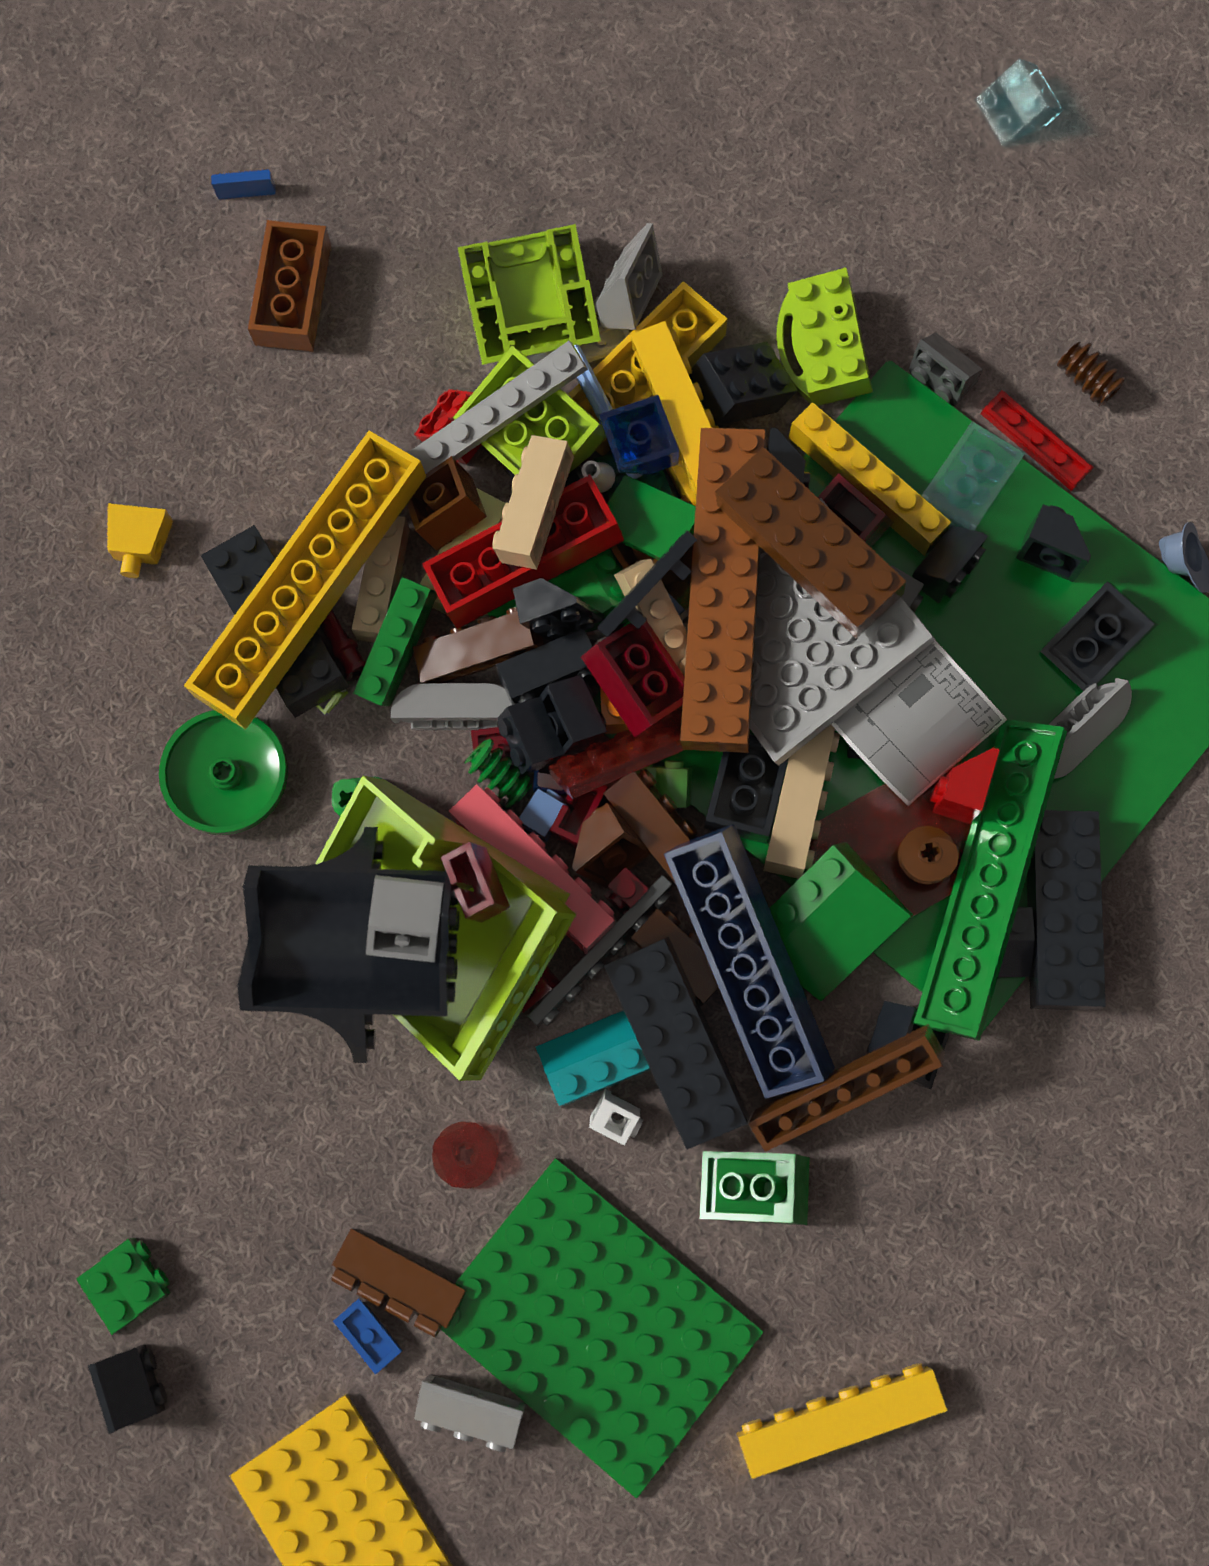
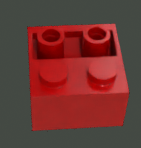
M449 389L442 393L432 412L420 421L419 428L414 436L424 442L454 421V415L473 392ZM479 444L456 461L467 464L482 444Z

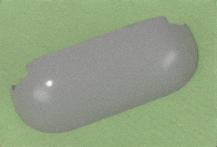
M1115 678V683H1107L1101 686H1097V683L1090 685L1049 724L1064 727L1067 731L1054 778H1060L1070 773L1123 721L1132 699L1129 681Z
M490 683L415 684L407 687L397 695L391 707V720L394 723H399L400 720L411 723V729L478 730L498 727L497 718L507 706L511 705V702L504 688Z

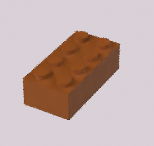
M267 220L248 324V331L255 346L314 352L331 250V241L326 226Z

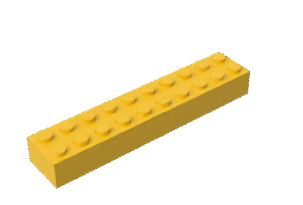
M370 430L366 433L184 684V687L196 699L243 729H247L426 478L421 461Z

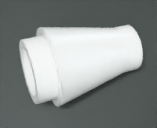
M587 461L582 467L583 476L586 477L590 474L600 493L612 487L615 481V472L609 464Z

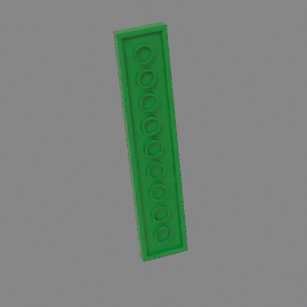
M1007 719L1000 725L994 748L1000 749L983 809L972 821L914 1019V1023L917 1026L923 1027L929 1024L933 1030L977 1041L981 1039L1066 739L1067 731L1064 727Z

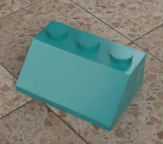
M624 1010L536 1046L546 1076L560 1108L650 1071V1067Z

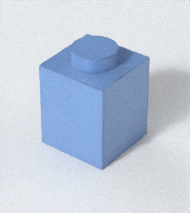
M537 789L519 817L523 822L522 826L526 831L534 832L541 840L547 843L552 835L550 829L562 805H565L562 803L564 799L552 790L548 789L545 793Z

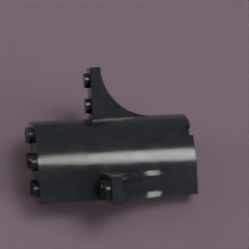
M364 827L360 839L353 847L340 856L322 863L307 866L248 865L243 884L248 942L237 984L240 1011L289 1012L314 1018L331 1027L345 1040L351 1050L354 1063H367L369 1049H375L376 1029H370V1025H374L375 1015L447 1016L448 1002L455 1003L456 982H450V980L457 979L458 959H455V956H452V954H457V933H453V931H459L460 912L453 905H459L454 892L459 887L451 884L446 871L381 869V861L378 860L384 859V841L378 840V827ZM376 875L444 883L438 943L434 962L366 955L368 924Z

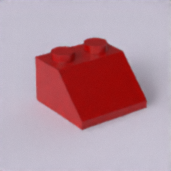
M992 748L952 768L946 777L941 776L939 783L935 784L930 801L935 803L932 813L970 824L983 809L1000 749Z

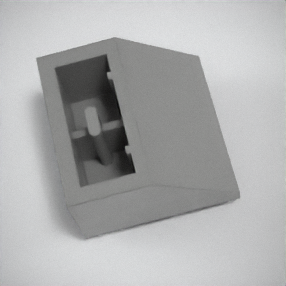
M376 875L368 924L366 955L434 962L438 943L444 883Z

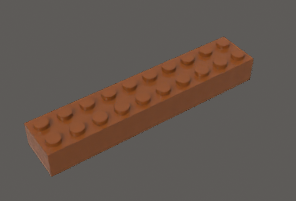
M701 428L694 537L697 540L693 544L681 725V744L683 750L749 752L760 546L717 506L715 491L762 447L766 449L765 429Z

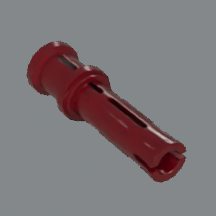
M331 609L320 627L333 647V658L339 660L345 670L344 676L346 680H358L366 661L363 660L357 650L359 647L357 642L347 636Z

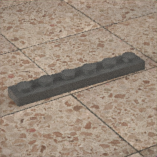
M662 875L649 888V891L626 912L528 1015V1018L538 1028L543 1023L549 1026L560 1014L557 1008L565 1000L570 1003L583 990L580 984L588 976L593 979L605 967L602 961L610 953L615 956L627 944L624 938L632 930L638 931L649 919L646 915L654 907L660 909L672 896L668 893L671 890L672 884Z

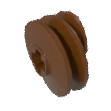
M933 826L917 827L903 838L898 847V862L901 870L909 879L919 884L931 885L942 882L952 874L958 865L959 853L957 846L951 837L940 828ZM925 849L928 850V853L933 852L934 858L930 862H928V857L923 858L921 855Z

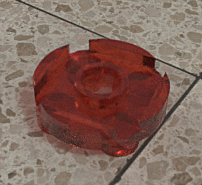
M464 1121L457 1122L445 1128L433 1143V1166L438 1176L450 1186L464 1189L474 1188L485 1183L494 1172L499 1155L498 1146L493 1135L479 1124ZM461 1146L474 1150L475 1154L470 1157L471 1163L468 1165L464 1161L458 1162L457 1158H455L460 1154L459 1148Z

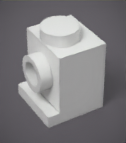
M605 1089L590 1116L589 1128L625 1145L629 1136L635 1138L643 1120L640 1119V1109L612 1095L611 1091ZM616 1112L624 1117L620 1120H615L612 1114Z

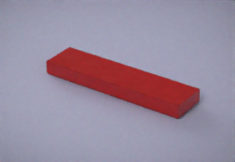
M1003 390L980 413L1071 492L1094 468Z

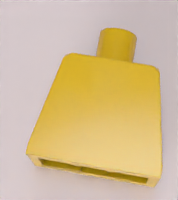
M108 503L107 548L115 560L122 561L120 571L122 576L139 578L141 563L158 564L173 523V519L166 509Z

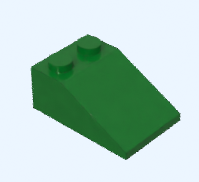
M703 1151L699 1219L807 1225L810 1157L787 1153Z

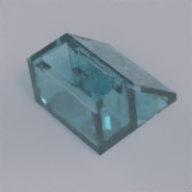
M1020 58L975 99L1002 146L1042 130L1064 111L1037 65Z

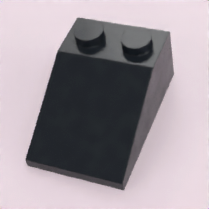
M1107 581L1047 643L1041 652L1084 691L1090 685L1098 684L1158 624L1112 582Z

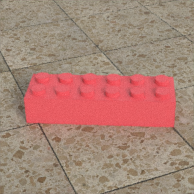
M476 784L449 810L454 823L569 893L570 895L565 905L577 915L567 930L566 935L587 954L615 925V917L613 916L615 913L604 901L595 902L591 898L590 892L592 890L579 877L573 880L569 876L568 866L556 854L551 858L546 853L545 843L534 832L528 835L524 831L525 828L522 826L523 822L510 809L505 812L499 803L500 799L491 789L487 787L483 791Z

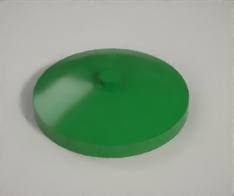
M215 710L199 714L179 727L167 742L159 765L161 792L171 811L193 829L212 835L241 833L264 821L280 802L288 778V764L283 746L274 732L263 721L254 717L245 730Z

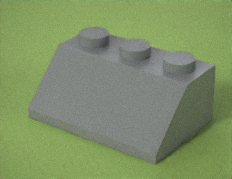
M647 223L623 249L619 259L614 263L612 273L605 280L600 296L595 300V313L599 315L601 328L635 330L660 281L662 269L653 223Z
M429 1374L422 1381L414 1419L422 1421L421 1427L424 1429L440 1432L442 1427L454 1431L453 1437L473 1442L475 1437L487 1441L486 1447L505 1452L507 1447L514 1448L526 1403Z

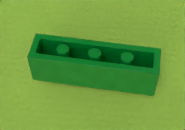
M401 578L353 694L380 706H391L412 657V647L417 645L437 598L435 590L410 579Z

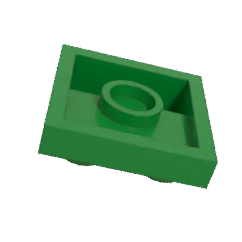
M135 1238L127 1239L103 1256L100 1262L76 1278L111 1335L119 1332L171 1294L167 1288L170 1282L166 1274L160 1268H154L148 1259L152 1256L151 1252L142 1240L137 1242Z

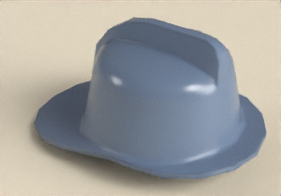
M1187 522L1182 531L1165 536L1159 540L1162 560L1171 573L1190 576L1195 587L1200 592L1207 593L1209 591V560L1200 543L1196 527L1193 523Z

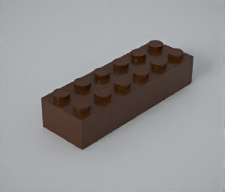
M764 447L715 491L717 506L856 639L904 594L906 580Z

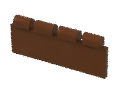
M352 1228L332 1263L336 1270L332 1275L331 1281L352 1292L360 1280L362 1283L358 1288L357 1295L378 1307H381L387 1296H389L390 1300L386 1305L385 1311L407 1323L411 1322L416 1312L420 1313L414 1327L434 1338L438 1335L442 1326L445 1328L449 1327L466 1293L465 1289Z

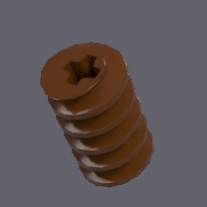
M1077 342L1061 357L1057 367L1059 369L1067 367L1065 372L1067 377L1076 375L1073 381L1076 386L1085 383L1082 392L1088 394L1093 391L1090 400L1092 402L1101 400L1099 407H1101L1119 391L1126 378L1123 376L1114 380L1113 377L1117 369L1114 368L1106 372L1105 368L1109 361L1106 359L1097 363L1100 352L1097 351L1089 355L1088 352L1092 344L1089 342L1081 347L1079 345L1080 342Z

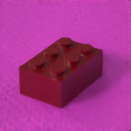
M648 621L639 629L632 623H629L595 644L581 656L634 737L683 706L685 677Z

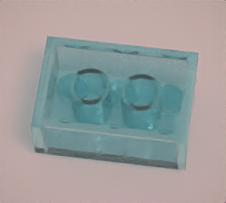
M972 421L924 491L922 497L951 521L950 526L953 525L975 531L1017 469L1025 453Z

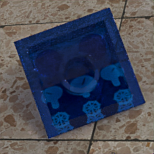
M659 395L599 414L619 473L652 474L678 465L679 448Z

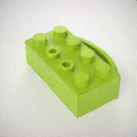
M847 267L788 283L789 291L782 303L778 317L777 346L785 371L790 375L793 384L801 396L810 404L813 402L815 405L820 406L873 392L852 283ZM788 316H793L792 345L799 365L803 370L801 376L794 374L785 352L784 331ZM844 338H848L847 341L842 342Z

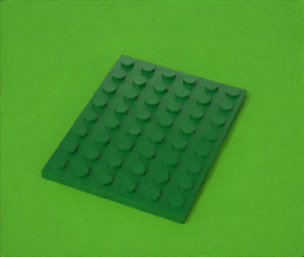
M556 1158L455 1282V1285L465 1289L466 1293L449 1327L445 1328L442 1326L440 1329L636 1499L763 1334L759 1327Z

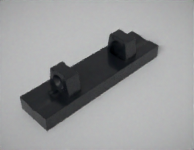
M687 529L598 625V629L606 637L625 619L630 621L637 629L642 627L647 618L636 606L670 569L683 581L690 575L692 570L680 559L697 539Z

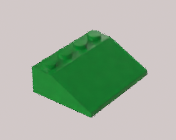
M847 842L833 845L769 908L801 986L819 1001H823L913 915Z

